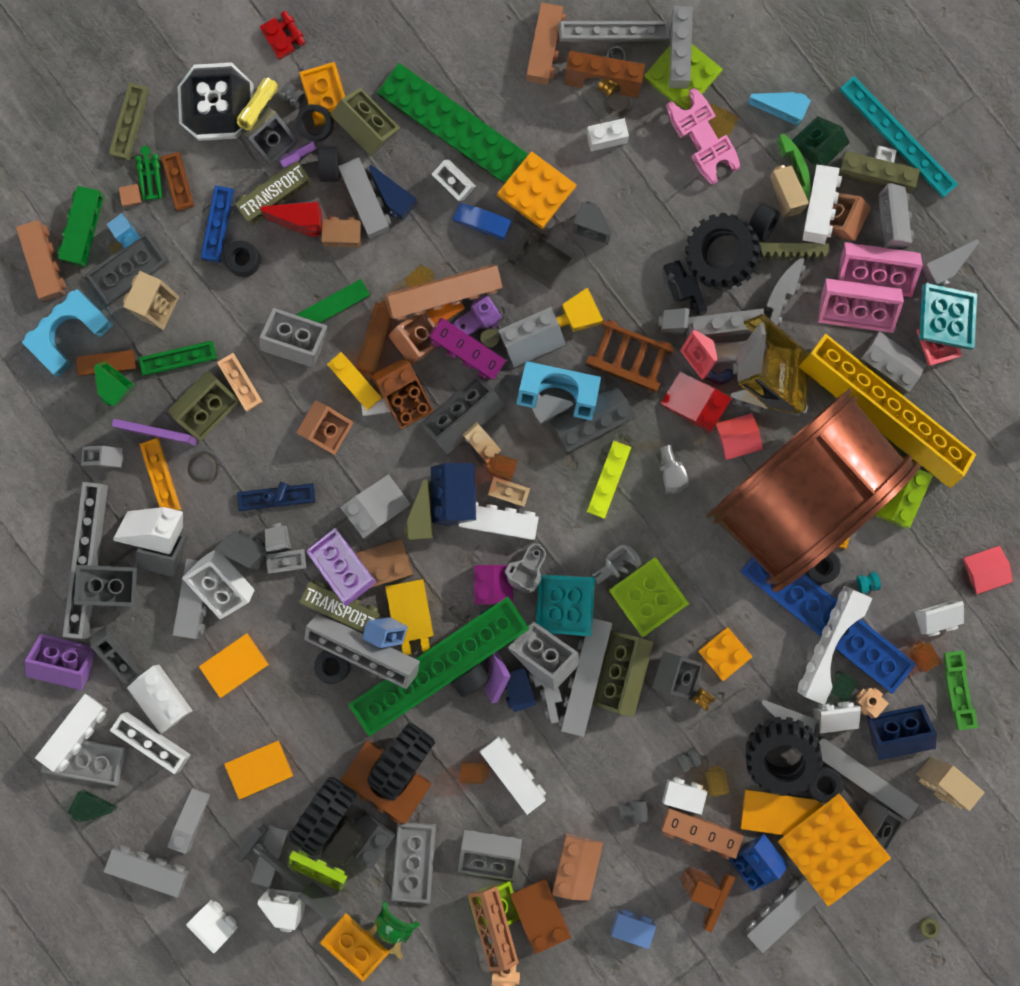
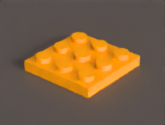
M531 151L499 190L497 196L543 230L575 190L577 184Z

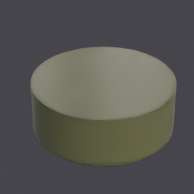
M486 329L482 332V345L489 349L498 345L500 338L496 330Z
M926 917L919 922L918 929L924 937L932 939L939 934V924L933 918Z

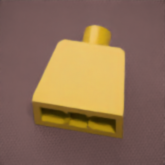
M588 288L562 304L564 314L556 317L560 328L569 324L572 332L598 326L603 322Z

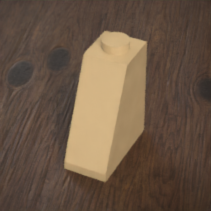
M792 165L776 167L770 177L783 219L801 214L809 203Z

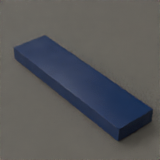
M314 483L288 486L283 500L274 504H267L263 501L262 496L265 492L276 491L277 487L237 492L239 511L316 503Z

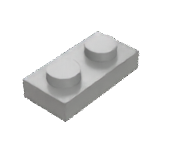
M305 549L266 555L268 574L307 568Z

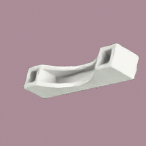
M844 586L838 595L835 608L830 613L827 626L822 631V637L815 646L814 655L807 664L805 675L799 682L798 693L825 705L832 690L830 666L835 647L845 631L857 620L865 616L873 598Z

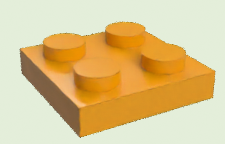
M728 627L698 650L699 654L722 681L726 680L752 658V655Z

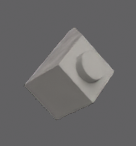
M689 309L664 310L658 318V327H661V332L683 335L688 328Z
M539 394L536 408H529L541 426L569 410L574 404L569 400L546 394L541 397Z
M85 446L82 449L81 466L121 467L123 448Z
M281 523L271 524L269 529H265L266 552L273 553L291 549L287 526H281Z

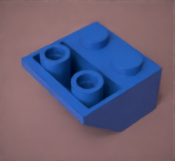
M764 834L751 840L740 849L736 859L731 857L728 860L752 891L778 880L789 866Z

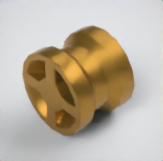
M602 79L597 86V90L603 91L606 97L610 98L618 89L619 84L608 79Z
M700 687L697 696H694L691 700L708 711L710 703L714 702L716 698Z

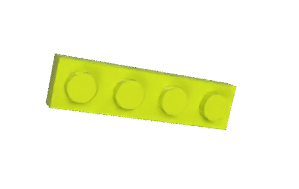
M613 440L587 513L605 519L631 450L630 446Z

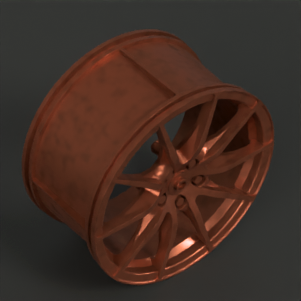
M850 388L795 434L706 515L708 519L713 517L715 519L713 521L714 525L719 523L769 573L765 581L768 584L773 583L771 589L774 592H778L793 583L839 547L883 508L912 479L921 467L917 461L911 462L913 458L910 455L902 458L855 402L858 398L856 396L851 398L849 394L852 390Z

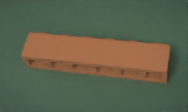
M491 264L387 293L384 296L390 317L396 318V320H403L407 318L408 314L420 315L426 313L425 310L429 308L438 310L443 308L444 304H459L462 302L461 299H476L482 293L487 295L498 292L497 289L503 287L497 265Z

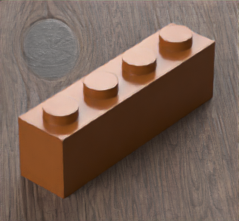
M689 866L682 873L680 879L682 886L692 901L714 910L721 889L711 875Z

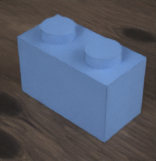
M390 617L369 620L364 627L362 639L379 648L403 644L408 626Z
M617 910L610 933L611 937L649 949L656 925L653 919L648 916L642 915L638 917L630 910Z

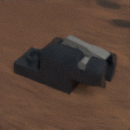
M680 260L664 265L662 274L666 293L671 294L677 303L692 299L693 301H690L693 311H697L698 316L705 314L707 307L695 274L686 277L687 273Z

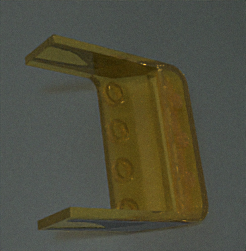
M764 314L744 321V325L752 332L759 323H764L766 331L765 344L767 346L765 378L758 373L739 381V385L769 409L794 414L805 411L808 374L799 366L807 356L806 350Z

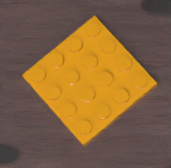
M840 793L778 841L828 907L891 859Z

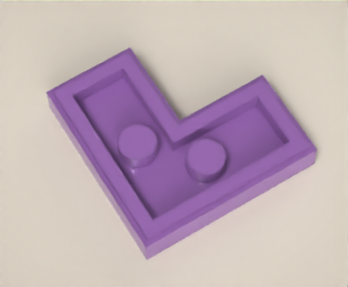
M310 141L279 157V160L283 167H287L300 160V157L315 150L316 147Z
M498 651L484 660L491 675L485 687L491 703L499 701L511 677Z

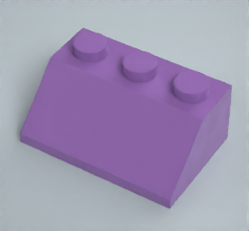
M40 634L25 660V674L29 678L82 690L90 676L96 652L89 645Z

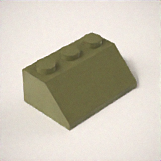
M361 87L341 99L330 114L370 156L377 152L400 129Z
M207 370L167 411L182 427L201 442L240 401Z

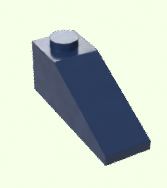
M370 165V173L388 210H390L388 213L395 219L400 218L404 221L416 206V198L373 165Z

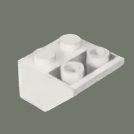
M849 701L837 702V706L830 705V703L825 705L819 704L818 708L813 709L814 719L818 720L816 732L821 734L859 729L860 706L854 705L853 702Z

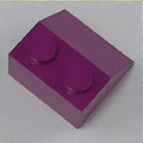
M474 565V604H497L506 597H509L513 603V587L509 584L505 574L508 565Z

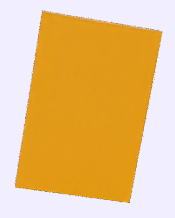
M335 62L299 72L308 105H321L331 113L341 99L345 97ZM311 112L315 127L326 124L325 117L321 113Z
M246 633L201 664L199 668L218 696L222 698L269 664L249 634Z
M279 740L224 764L239 800L294 776Z
M347 913L339 919L320 941L324 948L362 982L367 979L389 954V951Z

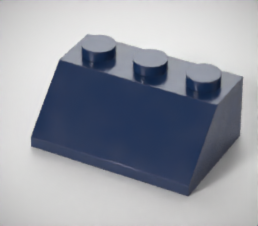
M444 463L431 466V518L433 524L452 526L476 521L474 463Z
M924 705L880 713L877 718L866 717L872 746L878 760L936 749L937 733Z

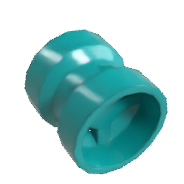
M876 571L870 572L866 576H856V583L860 593L866 594L870 590H881L880 578Z

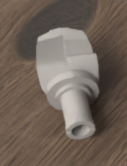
M667 445L660 448L664 460V465L660 468L661 472H664L665 494L678 495L689 487V478L682 462L675 461L672 446Z
M620 545L605 558L606 565L593 573L592 576L598 584H601L611 575H616L618 578L621 576L620 573L630 574L624 567V564L629 563L638 568L642 564L641 559L631 546Z

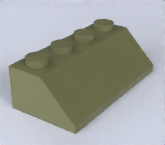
M613 630L610 631L592 703L593 706L634 717L653 641Z

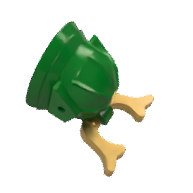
M383 901L381 911L374 921L375 925L366 931L373 937L375 932L378 931L379 937L384 942L395 944L390 948L389 953L395 954L399 959H402L401 942L406 943L412 931L419 927L420 923L415 921L413 924H408L400 921L390 913L388 903Z

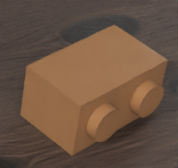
M328 217V219H323L322 243L324 246L362 248L363 225L357 218L339 220L337 217Z

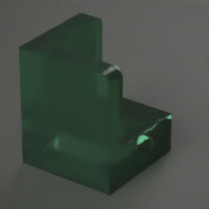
M837 671L834 676L836 681L832 686L831 693L847 702L858 681L843 672Z

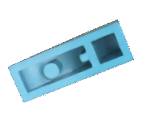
M802 93L751 94L747 104L799 126L811 100Z

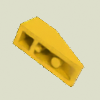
M342 352L327 364L367 411L382 399Z

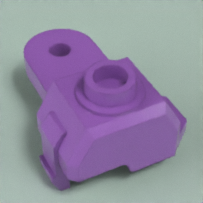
M480 295L479 298L473 300L470 311L457 319L454 326L471 335L480 328H496L499 326L498 321L502 319V316L489 296Z

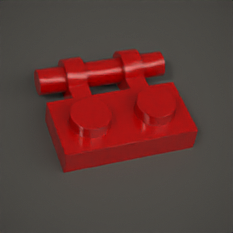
M283 11L280 14L283 18L282 22L279 23L276 17L259 26L279 60L295 52L292 44L297 42L301 47L306 43L303 39L304 35L301 30L297 29L294 24L295 20L292 16H289L287 11ZM287 28H289L290 32L292 33L289 37H287L284 32V30Z

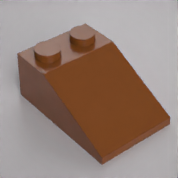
M546 878L510 894L535 955L571 938L569 928L554 895H552Z

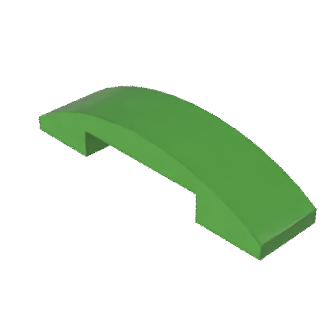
M781 134L777 139L782 158L790 156L797 178L809 203L811 183L806 162L797 146L785 134Z
M964 650L944 653L947 692L958 731L978 728L975 708H972L965 670H967Z

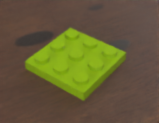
M692 43L690 83L687 89L668 88L670 46L643 77L644 80L683 110L691 108L689 90L695 88L703 95L723 71L719 65Z
M656 557L608 590L642 638L689 605Z
M292 851L289 857L288 868L342 892L347 879L343 870L336 867L331 869L326 866V862L320 859L314 861L308 858L309 855L303 851Z

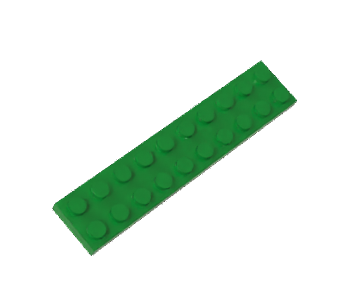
M400 63L397 64L377 91L378 96L503 184L508 181L529 155Z
M506 597L417 657L416 660L420 661L418 673L407 689L385 679L349 703L348 706L370 737L530 628L510 598Z

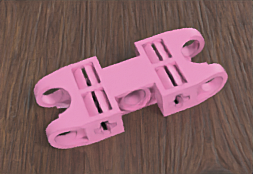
M692 88L689 90L691 98V108L689 110L677 107L672 101L667 103L666 108L670 121L680 139L689 134L698 152L693 154L691 158L697 169L710 184L714 185L718 182L715 174L717 173V163H724L736 172L740 169V162L728 136L725 135L718 139L710 126L709 121L716 117L708 101L697 89Z

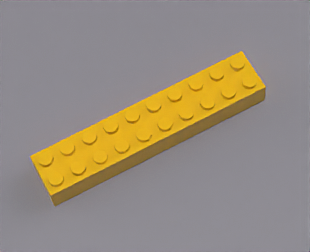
M827 334L816 343L800 364L799 368L831 392L836 398L850 388L852 392L849 395L851 398L854 396L858 398L855 402L878 430L949 488L953 487L967 473L976 456L972 450Z

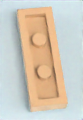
M234 353L217 362L246 412L263 403Z

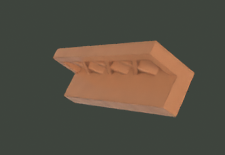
M492 886L483 891L468 893L489 971H506L519 964L498 887ZM476 897L480 898L481 906L478 904ZM482 917L486 920L487 926L483 923ZM487 937L491 939L492 945L488 942ZM493 956L497 959L498 965H495Z

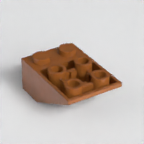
M402 358L370 376L400 429L407 427L434 411L410 362Z

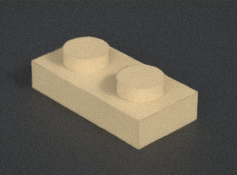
M477 422L462 434L487 463L501 451Z
M494 477L488 496L525 507L530 488Z

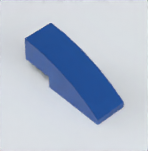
M464 203L459 204L452 221L502 241L505 240L512 224V220Z

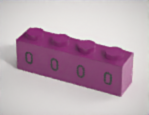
M439 318L427 337L431 340L430 344L438 349L440 347L447 350L446 354L453 359L459 358L463 361L462 365L469 370L474 368L478 371L477 375L486 381L488 378L494 380L506 361L444 318Z

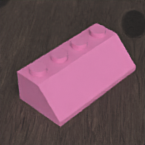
M845 242L840 257L837 280L902 289L903 296L912 297L923 266L921 254Z
M826 278L821 294L818 323L894 333L904 303L902 289Z

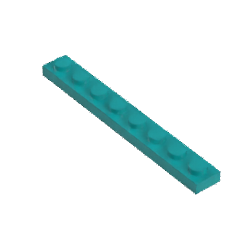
M855 76L850 78L839 89L845 98L913 168L920 169L919 175L942 199L958 185Z

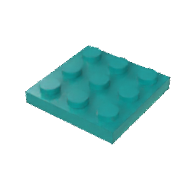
M929 283L922 285L919 340L967 350L974 349L977 294Z
M541 575V580L538 584L536 624L551 634L592 636L595 578Z

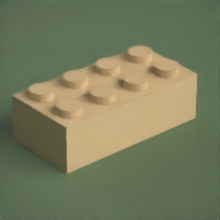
M139 271L138 275H135L132 280L130 292L124 297L123 307L143 322L164 330L179 296L162 280Z
M930 757L916 773L920 778L919 782L923 786L936 791L934 795L937 798L960 810L964 808L970 811L985 793L954 765Z

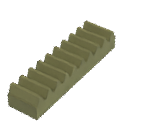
M129 82L110 147V156L128 161L131 160L133 146L136 144L135 139L138 137L137 131L140 130L139 124L142 123L141 117L144 116L143 110L146 109L145 103L148 102L147 96L150 95L148 87Z
M760 243L762 249L760 252L761 260L765 256L767 260H770L773 256L775 260H778L781 256L782 260L785 261L789 256L790 261H792L795 257L799 260L804 256L805 261L810 257L813 261L818 257L820 261H823L829 253V243Z

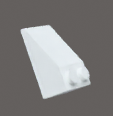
M166 507L127 511L113 540L170 554L183 528V512Z

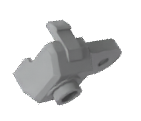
M541 544L529 546L523 559L509 563L505 570L509 584L527 594L534 592L541 580L539 570L546 558V551L541 547Z

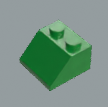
M106 361L94 366L97 392L102 397L101 401L113 407L121 404L136 385Z

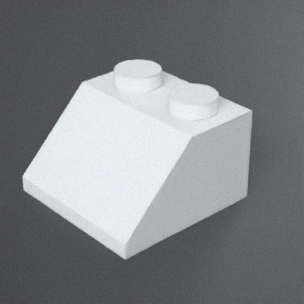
M949 601L915 611L921 634H928V637L940 634L939 631L943 629L947 631L958 629V625L964 624L963 601Z
M210 900L186 926L214 954L238 927L236 926V921L222 911L223 908L218 902Z

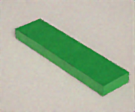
M359 279L296 315L323 323L370 297V294L363 281Z
M213 340L138 357L143 377L218 360Z

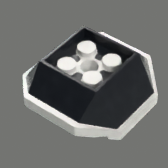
M233 63L193 65L178 86L179 124L198 141L237 139L242 134L241 130L243 129L236 123L237 117L254 95L253 82ZM213 98H219L216 103H210Z

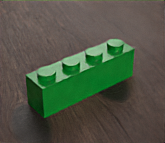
M77 185L76 191L72 194V207L68 210L67 226L64 227L62 232L63 242L57 252L58 259L64 263L86 268L104 200V195L99 190Z

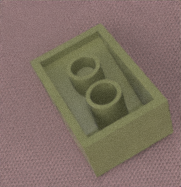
M428 479L423 480L407 519V525H404L405 537H408L410 541L434 539L431 518L430 482Z

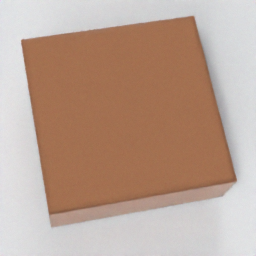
M138 184L119 187L123 207L142 204Z

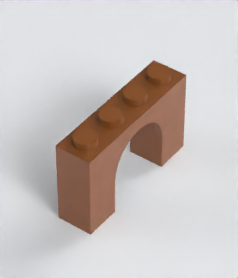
M569 50L564 85L583 88L585 79L603 78L619 84L621 87L620 95L638 98L645 64Z
M368 739L340 781L358 792L362 800L373 802L378 811L382 813L386 811L392 815L391 819L394 822L406 824L432 785V782L416 772L404 791L394 801H389L367 783L373 766L384 752V749Z

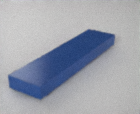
M216 185L214 187L201 260L221 262L235 191L233 188Z

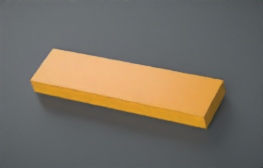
M159 438L140 443L141 452L159 508L166 507L181 511Z

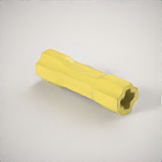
M268 77L263 78L257 87V91L237 117L236 123L245 130L252 129L258 116L278 90V85L274 80Z

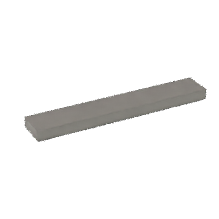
M559 21L558 23L559 42L670 41L669 21Z
M821 737L819 739L823 762L909 821L919 806L918 803L825 738Z

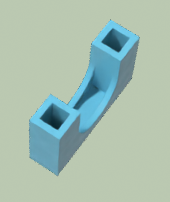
M78 289L68 293L66 300L56 305L52 309V313L48 317L41 319L38 323L39 326L35 330L29 331L22 341L53 375L58 377L72 365L55 344V332L62 322L69 319H79L98 337H101L114 325Z
M526 361L517 405L536 408L538 395L542 390L560 388L568 391L575 398L576 405L573 417L592 420L601 377Z

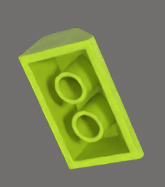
M919 469L912 479L874 516L900 528H910L933 475Z

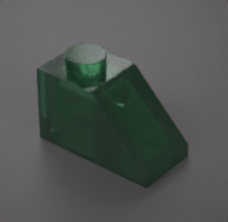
M83 789L78 791L67 813L72 815V819L78 822H85L117 810L118 806Z

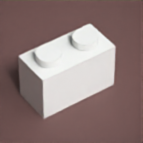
M625 118L588 126L587 138L590 150L596 151L626 144L629 134Z
M444 160L432 173L458 201L464 200L476 187L450 160Z
M673 777V780L667 779L662 803L702 815L707 791L703 789V785L692 782V785L684 783L685 780Z

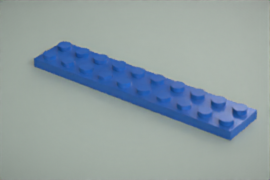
M751 557L740 573L818 636L822 637V631L827 626L830 613L835 608L838 600L805 574L782 590L774 592L771 589L773 583L768 584L765 581L769 573ZM861 619L857 620L845 631L835 647L838 652L890 694L896 691L916 665L914 661Z

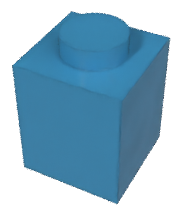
M122 213L107 223L114 237L124 248H127L140 238L132 224Z

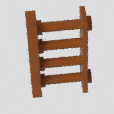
M603 320L601 327L606 329L596 355H593V357L589 355L586 366L657 393L660 383L657 382L656 377L666 353L672 355L675 348H672L668 342H657L619 327L615 321ZM614 332L624 337L614 362L610 364L604 361L603 356ZM632 339L641 343L632 368L627 371L621 368V362ZM648 346L659 350L649 376L645 378L640 376L638 371Z

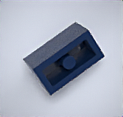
M525 667L509 671L511 677L505 687L509 697H506L509 709L513 708V711L516 712L535 706L536 702Z

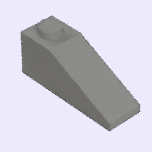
M978 239L922 267V271L929 284L943 287L949 284V279L955 276L978 245Z
M764 323L757 325L738 352L736 362L732 365L733 374H736L738 382L755 381V379L761 381L766 339Z
M759 699L758 702L774 719L775 717H781V719L786 720V717H791L795 722L800 720L804 723V727L808 725L814 733L818 722L817 719Z
M192 788L173 830L168 848L184 854L191 850L211 794Z

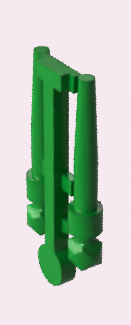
M142 146L140 152L144 155V161L140 155L135 156L142 201L162 199L159 156L156 153L151 154L152 160H149L148 155H150L151 150L148 146ZM151 163H152V167H153V169H154V170H152V171H150V164H151ZM154 174L158 195H153L151 175ZM144 176H147L149 192L147 196H145Z

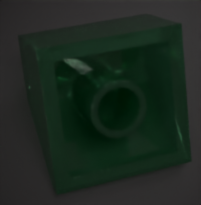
M819 116L792 140L803 156L816 166L828 165L850 143L842 126Z

